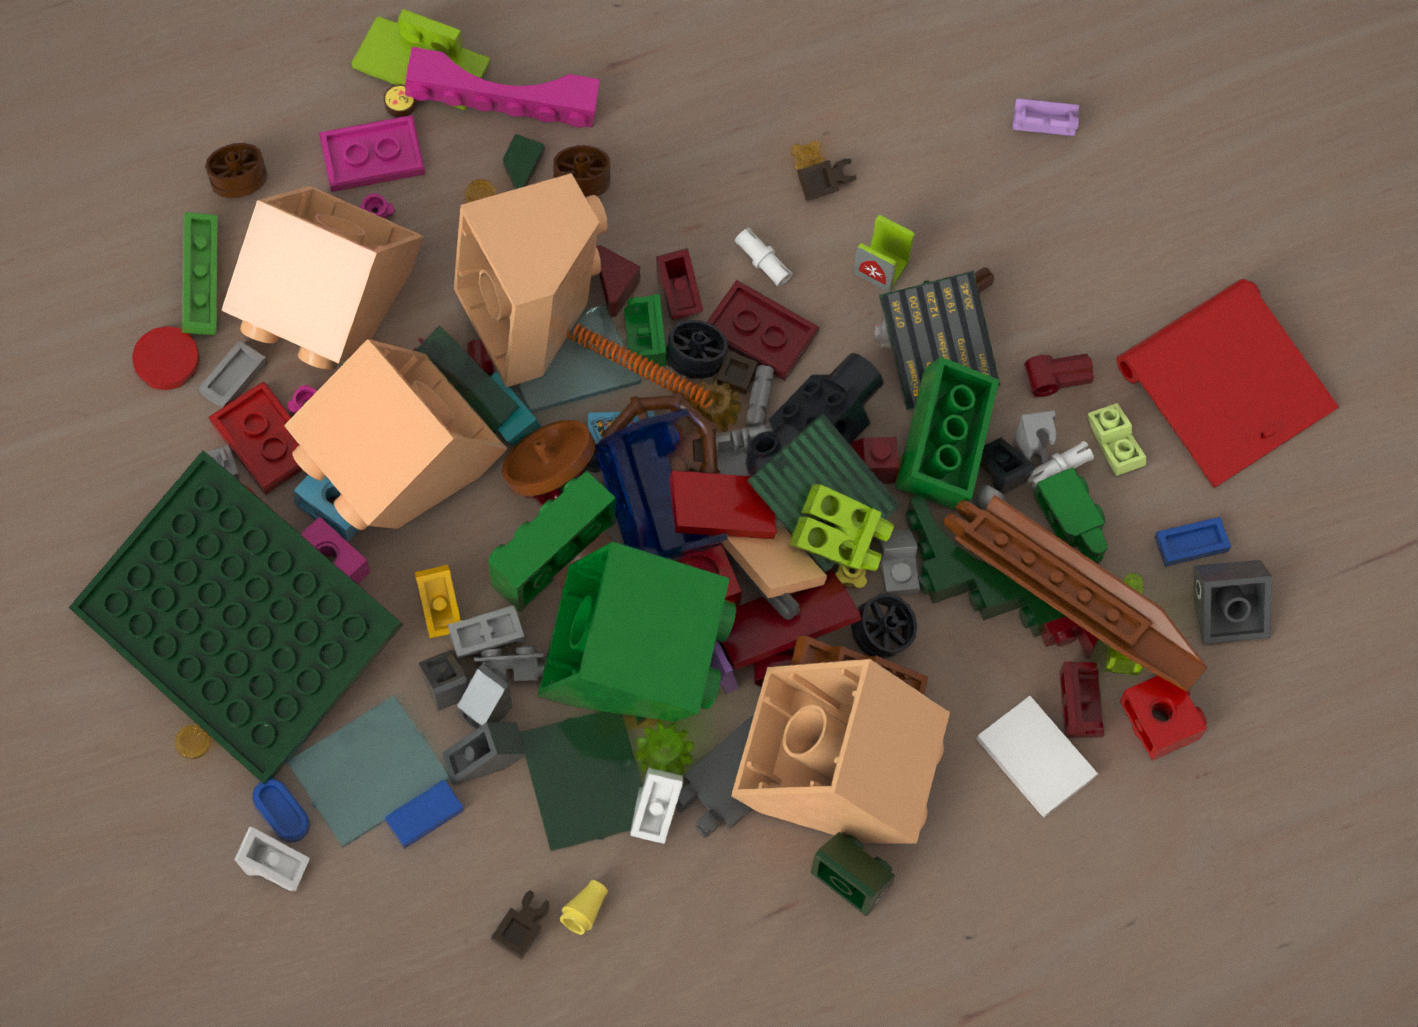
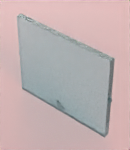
M605 305L584 310L570 331V336L572 337L576 325L581 323V329L586 326L587 331L592 329L593 333H598V337L603 335V340L605 338H609V342L614 340V346L617 343L620 344V348L626 346ZM567 337L543 376L519 383L517 386L530 413L638 385L641 384L642 379L639 373L635 374L633 370L629 371L628 367L624 368L623 365H618L617 362H612L606 356L603 357L600 353L596 354L595 350L590 351L589 347L585 348L584 344L579 345L578 342H574L573 339L570 340Z
M394 695L287 762L312 800V806L318 809L342 847L347 846L383 823L385 816L443 779L446 782L450 780L449 775L426 743L425 736L419 733Z

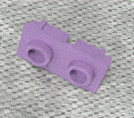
M1016 98L1012 130L1075 136V130L1078 129L1079 117H1077L1079 105Z

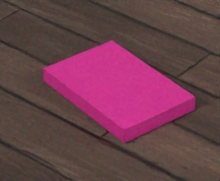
M413 115L319 132L331 192L425 175Z

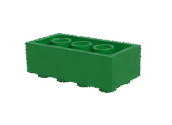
M939 357L924 369L895 488L916 496L923 494L925 499L956 510L955 506L962 500L970 501L972 499L999 379L943 357Z
M587 471L581 477L571 479L564 486L563 493L557 499H549L545 502L538 512L539 515L534 520L521 524L515 531L514 538L506 545L500 544L489 556L491 586L512 606L515 605V609L519 613L554 581L553 577L603 531L607 532L616 524V497Z

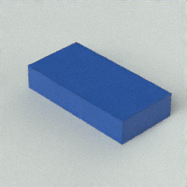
M1221 517L1158 531L1155 535L1165 567L1229 552L1231 548Z
M445 779L385 816V821L405 849L462 813L464 809Z

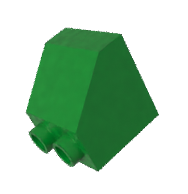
M613 541L570 564L537 696L577 708L672 722L697 715L700 712V708L708 710L717 697L721 682L720 670L710 667L715 641L722 643L727 639L732 630L736 615L735 603L725 600L730 578Z

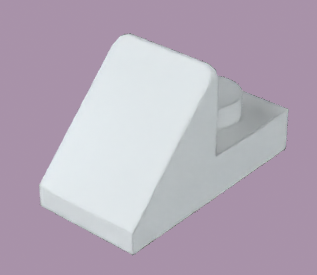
M648 768L644 785L638 791L630 836L665 843L683 784V776Z
M249 827L234 860L245 874L249 876L261 875L289 891H296L310 858L261 831Z

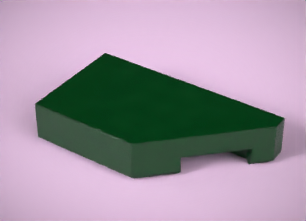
M517 134L513 137L503 157V166L515 189L528 185L545 151V144Z

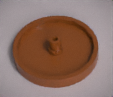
M561 420L542 426L525 436L511 449L502 466L503 478L514 493L523 496L540 495L555 490L576 477L586 467L594 454L595 440L587 426L580 421Z

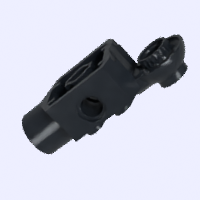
M850 353L830 374L811 375L769 418L773 430L759 433L752 439L745 462L747 472L753 478L762 480L757 474L762 470L770 480H773L775 477L765 467L770 463L783 476L785 474L783 471L785 466L790 470L793 468V465L782 453L785 448L796 460H802L790 446L793 441L796 442L818 469H824L798 438L801 434L806 437L830 466L833 461L806 429L811 426L838 458L841 454L814 422L819 419L843 449L846 450L870 425L863 406L884 384L883 378L876 367L863 356Z

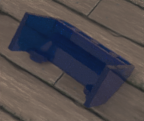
M688 408L641 419L600 440L597 446V456L607 489L616 497V519L624 545L670 560L685 556L691 552L701 551L728 540L726 533L713 537L702 534L675 533L669 481L672 469L667 455L672 454L676 450L679 441V435L673 423L689 416Z

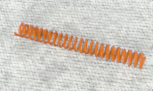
M581 323L576 325L572 337L570 336V331H567L568 339H573L579 345L584 344V347H589L590 351L595 350L596 354L600 353L601 356H606L612 362H617L618 365H623L624 368L628 367L629 371L633 370L635 374L639 373L641 377L645 376V379H650L651 382L662 385V388L667 387L668 391L673 390L674 394L681 393L685 387L683 393L685 399H689L691 403L695 402L697 406L701 405L702 408H706L713 401L710 398L709 402L703 405L709 395V389L703 393L704 388L702 386L698 389V383L694 384L693 387L692 381L686 384L687 379L683 378L681 381V375L675 378V372L670 374V369L664 372V366L659 368L658 363L653 366V360L648 362L647 357L642 360V355L637 356L636 352L631 354V349L626 350L625 346L620 348L619 343L614 346V340L610 342L609 338L603 340V335L598 337L597 332L593 333L592 329L587 331L586 326L581 329Z

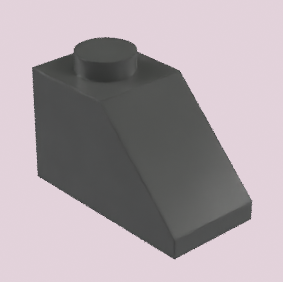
M486 722L442 753L452 785H458L504 770L527 754L516 722Z

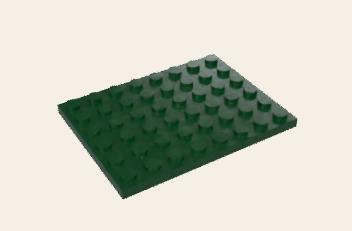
M203 450L68 607L263 784H266L279 773L404 625Z

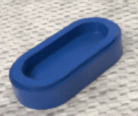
M270 779L266 784L258 783L253 791V802L269 826L285 842L294 843L302 840L309 831L310 822L306 812L287 787L277 779Z

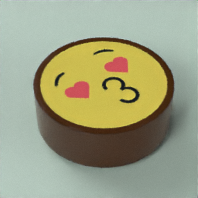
M395 85L385 92V109L394 117L408 116L416 108V99L405 96V85Z

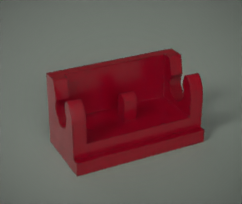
M1064 661L1059 676L1065 736L1067 738L1103 737L1104 728L1097 663Z

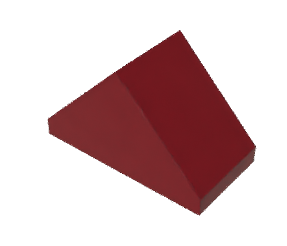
M599 245L596 246L601 261V272L598 275L611 318L618 315L640 283V266Z

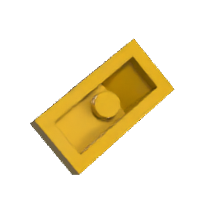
M448 564L414 572L429 638L449 634L448 625L459 622L461 619Z

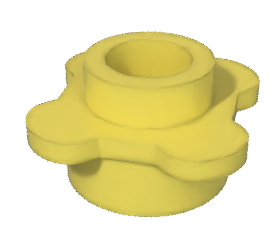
M839 564L838 572L835 575L844 586L849 588L856 587L858 589L866 586V569H854L855 573H850V568Z

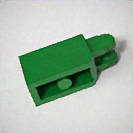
M1071 467L1037 482L1033 496L1055 536L1072 547L1077 546L1083 555L1095 563L1101 562L1108 545L1101 532L1105 524V515L1098 504H1094L1090 498L1086 480L1082 476H1078L1074 468Z

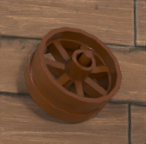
M233 143L223 146L214 151L207 158L205 164L213 191L219 196L226 198H240L254 193L264 185L268 176L260 149L247 143Z
M576 145L565 148L555 156L553 161L554 178L572 173L585 197L591 195L598 197L609 188L610 158L599 148L588 145Z

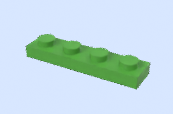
M185 212L182 333L215 335L217 330L218 215Z

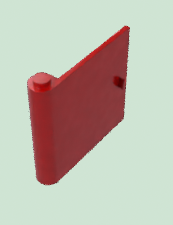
M1240 279L1116 358L1121 374L1132 384L1138 381L1141 383L1213 488H1216L1339 408L1263 301L1256 284L1252 281L1248 282L1246 279Z

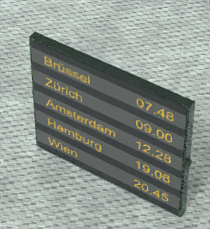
M974 271L931 282L925 280L923 284L879 295L906 410L915 408L924 369L939 357L999 379Z

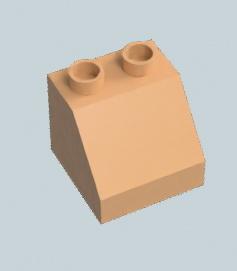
M572 173L460 205L454 291L506 388L542 377L566 340L567 331L571 332L587 306L591 277L601 272V261L596 242L597 235L604 234L607 231L606 213L600 199L596 195L584 196Z
M312 186L257 200L222 311L242 319L240 331L247 337L264 343H277L279 337L300 346L298 357L303 362L321 369H335L337 363L348 360L367 339L371 340L410 276L424 236Z
M367 339L284 425L300 444L292 452L297 464L316 480L322 481L327 476L341 493L334 501L336 510L349 524L359 530H364L367 526L393 529L402 527L481 477L507 450V447L426 354Z
M871 659L767 667L731 796L759 813L832 835L838 832L845 837L851 835L862 844L917 843L920 830L927 819L926 805L936 766L943 755V738L950 712Z

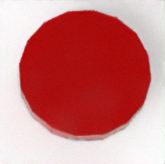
M169 326L154 328L142 335L135 344L132 354L134 369L139 378L146 382L148 386L161 390H170L184 385L186 380L191 375L193 377L197 372L200 361L196 342L190 334L182 333L180 328Z

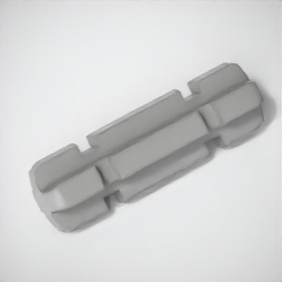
M759 365L756 368L746 417V424L750 427L764 424L774 372L770 366Z

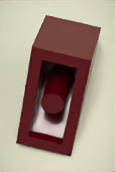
M865 437L852 442L845 450L873 484L896 483L899 469L897 437ZM840 455L838 457L839 461L859 484H865L843 456ZM834 463L830 465L841 480L850 482Z

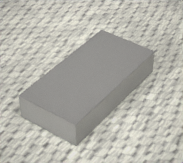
M239 340L199 386V393L220 408H223L237 399L267 364L266 357Z

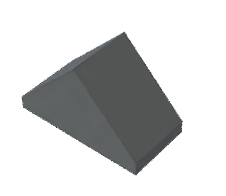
M451 650L419 662L438 711L459 703L468 687V682Z

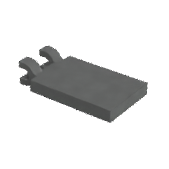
M754 714L683 776V780L688 785L681 788L676 808L683 813L696 799H699L709 811L697 820L698 825L696 826V829L705 838L723 822L730 829L733 828L753 810L732 797L731 794Z

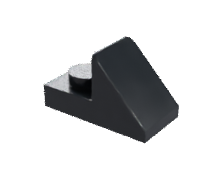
M1001 437L984 445L980 466L991 475L996 490L1005 494L1027 482L1034 471V465L1031 461Z

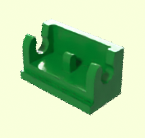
M660 294L628 299V307L624 308L628 349H631V354L636 352L637 356L642 355V360L646 357L648 362L653 360V366L658 363L659 367H666V345Z

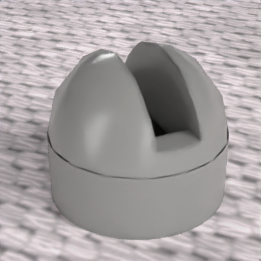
M982 485L976 497L977 506L983 511L987 508L994 495L1005 501L1006 497L998 490Z

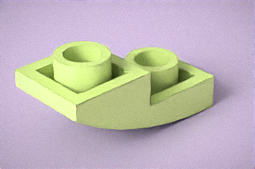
M1118 403L1088 413L1087 418L1092 431L1115 476L1146 466L1147 457L1132 436V425Z

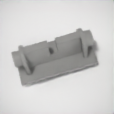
M536 646L516 647V653L502 654V648H491L481 651V656H475L474 662L481 661L490 670L497 668L506 677L507 669H513L514 681H538V677H542L544 663H537V657H544V652H537Z

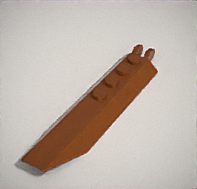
M996 495L993 496L987 508L983 511L968 501L962 500L955 506L962 518L957 517L954 513H949L943 519L944 526L956 535L954 540L1123 656L1186 692L1190 690L1206 671L1207 666L1162 607Z

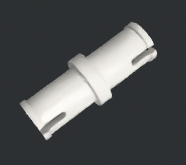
M750 227L744 229L736 237L735 243L752 258V264L757 269L761 268L778 288L787 283L792 277L793 272L774 255L775 250L771 246L767 247Z
M1082 441L1062 454L1055 453L1051 455L1049 461L1034 468L1033 473L1028 479L1029 483L1034 482L1032 488L1035 490L1037 482L1071 467L1076 469L1086 462L1092 461L1094 459L1092 450L1090 448L1085 449L1088 447V444Z

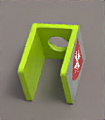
M878 215L875 219L872 243L869 247L862 243L857 247L853 273L890 292L910 261L915 233L882 215Z

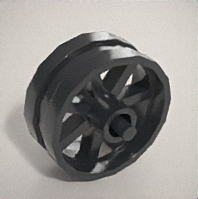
M699 320L682 321L673 327L666 346V361L672 369L683 376L694 379L712 377L719 372L727 351V339L722 331L712 324Z
M889 593L878 594L858 606L857 609L862 620L851 624L853 639L858 647L868 656H878L883 659L891 658L910 647L916 638L917 622L914 612L902 598ZM879 604L888 607L885 616ZM869 606L876 619L866 616ZM897 628H902V637L895 631ZM889 637L898 645V648L889 649ZM873 638L880 639L881 646Z

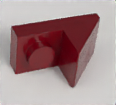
M688 248L656 256L657 282L663 288L670 318L674 320L703 312Z
M1066 616L1045 623L1041 633L1046 647L1057 644L1058 647L1072 643L1078 637L1087 659L1090 658L1098 640L1096 636Z

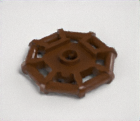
M677 393L672 396L638 398L636 395L630 398L631 402L606 430H602L601 436L603 437L605 465V476L602 478L605 484L609 483L636 508V512L643 514L645 511L673 509L671 496L652 497L653 488L670 487L669 477L672 471L690 472L692 469H695L701 473L719 474L716 430H718L715 422L709 421L685 399L684 394ZM670 409L668 419L650 420L647 413L648 410ZM680 414H683L698 429L691 434L685 431L677 423ZM637 415L642 424L634 429L629 438L621 435L620 433ZM703 439L704 463L695 461L694 442ZM617 443L626 445L627 465L618 468ZM659 444H663V448L670 451L669 456H665L662 463H658V459L652 457V451L656 450ZM633 473L637 479L645 484L642 492L639 493L623 478Z

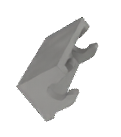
M1055 411L1021 416L1013 445L1029 461H1031L1032 455L1040 458V465L1048 461L1047 442L1049 440L1051 444H1054L1057 437L1054 424Z
M515 605L448 625L451 642L454 645L458 661L465 659L464 656L514 641L517 643L524 641V634Z

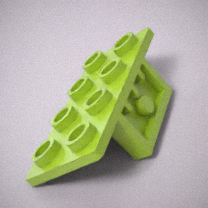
M403 9L398 17V23L380 16L376 17L351 63L352 68L395 85H405L412 47L444 52L455 64L481 79L490 65V58L462 48L461 30ZM462 105L453 106L461 110H466L467 106Z

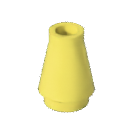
M591 880L581 892L562 908L563 914L560 920L563 925L579 935H583L586 930H591L602 902L608 893L607 888L600 882Z

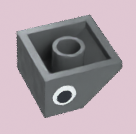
M1261 560L1194 566V601L1203 644L1270 638L1272 575Z

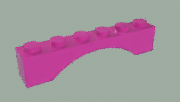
M412 47L405 79V96H410L420 101L433 100L444 102L449 106L462 105L474 107L480 111L503 112L513 117L526 116L537 118L543 122L567 123L577 128L584 126L592 128L600 79L567 74L557 80L539 85H502L468 73L455 64L444 52Z

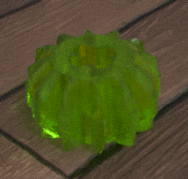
M660 720L657 722L656 731L646 726L644 728L645 737H637L636 745L640 749L635 751V759L642 761L640 764L641 771L645 772L648 771V768H653L672 773L674 770L677 774L683 775L685 773L683 764H692L693 756L689 753L694 750V744L691 741H686L688 731L685 729L676 733L677 724L675 722H672L668 729H664V724ZM662 746L669 747L670 753L666 751V755H660L659 749L662 751Z

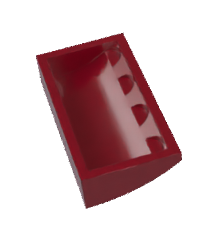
M832 570L824 572L827 577L825 584L822 586L789 593L799 603L800 613L791 620L785 619L764 597L737 606L732 630L724 642H719L728 662L734 670L795 647L798 636H808L815 639L861 621L862 619L856 605Z

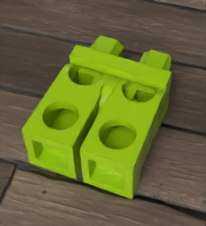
M812 484L801 513L835 527L833 528L809 517H799L788 545L850 569L859 570L861 568L876 571L882 554L868 549L872 537L887 542L894 525L880 517L882 512L824 485Z

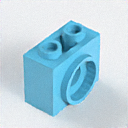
M308 474L294 490L295 505L315 520L321 517L349 542L359 529L349 524L339 514L334 504L328 502L330 498L339 497L341 493L327 476L322 481H319Z

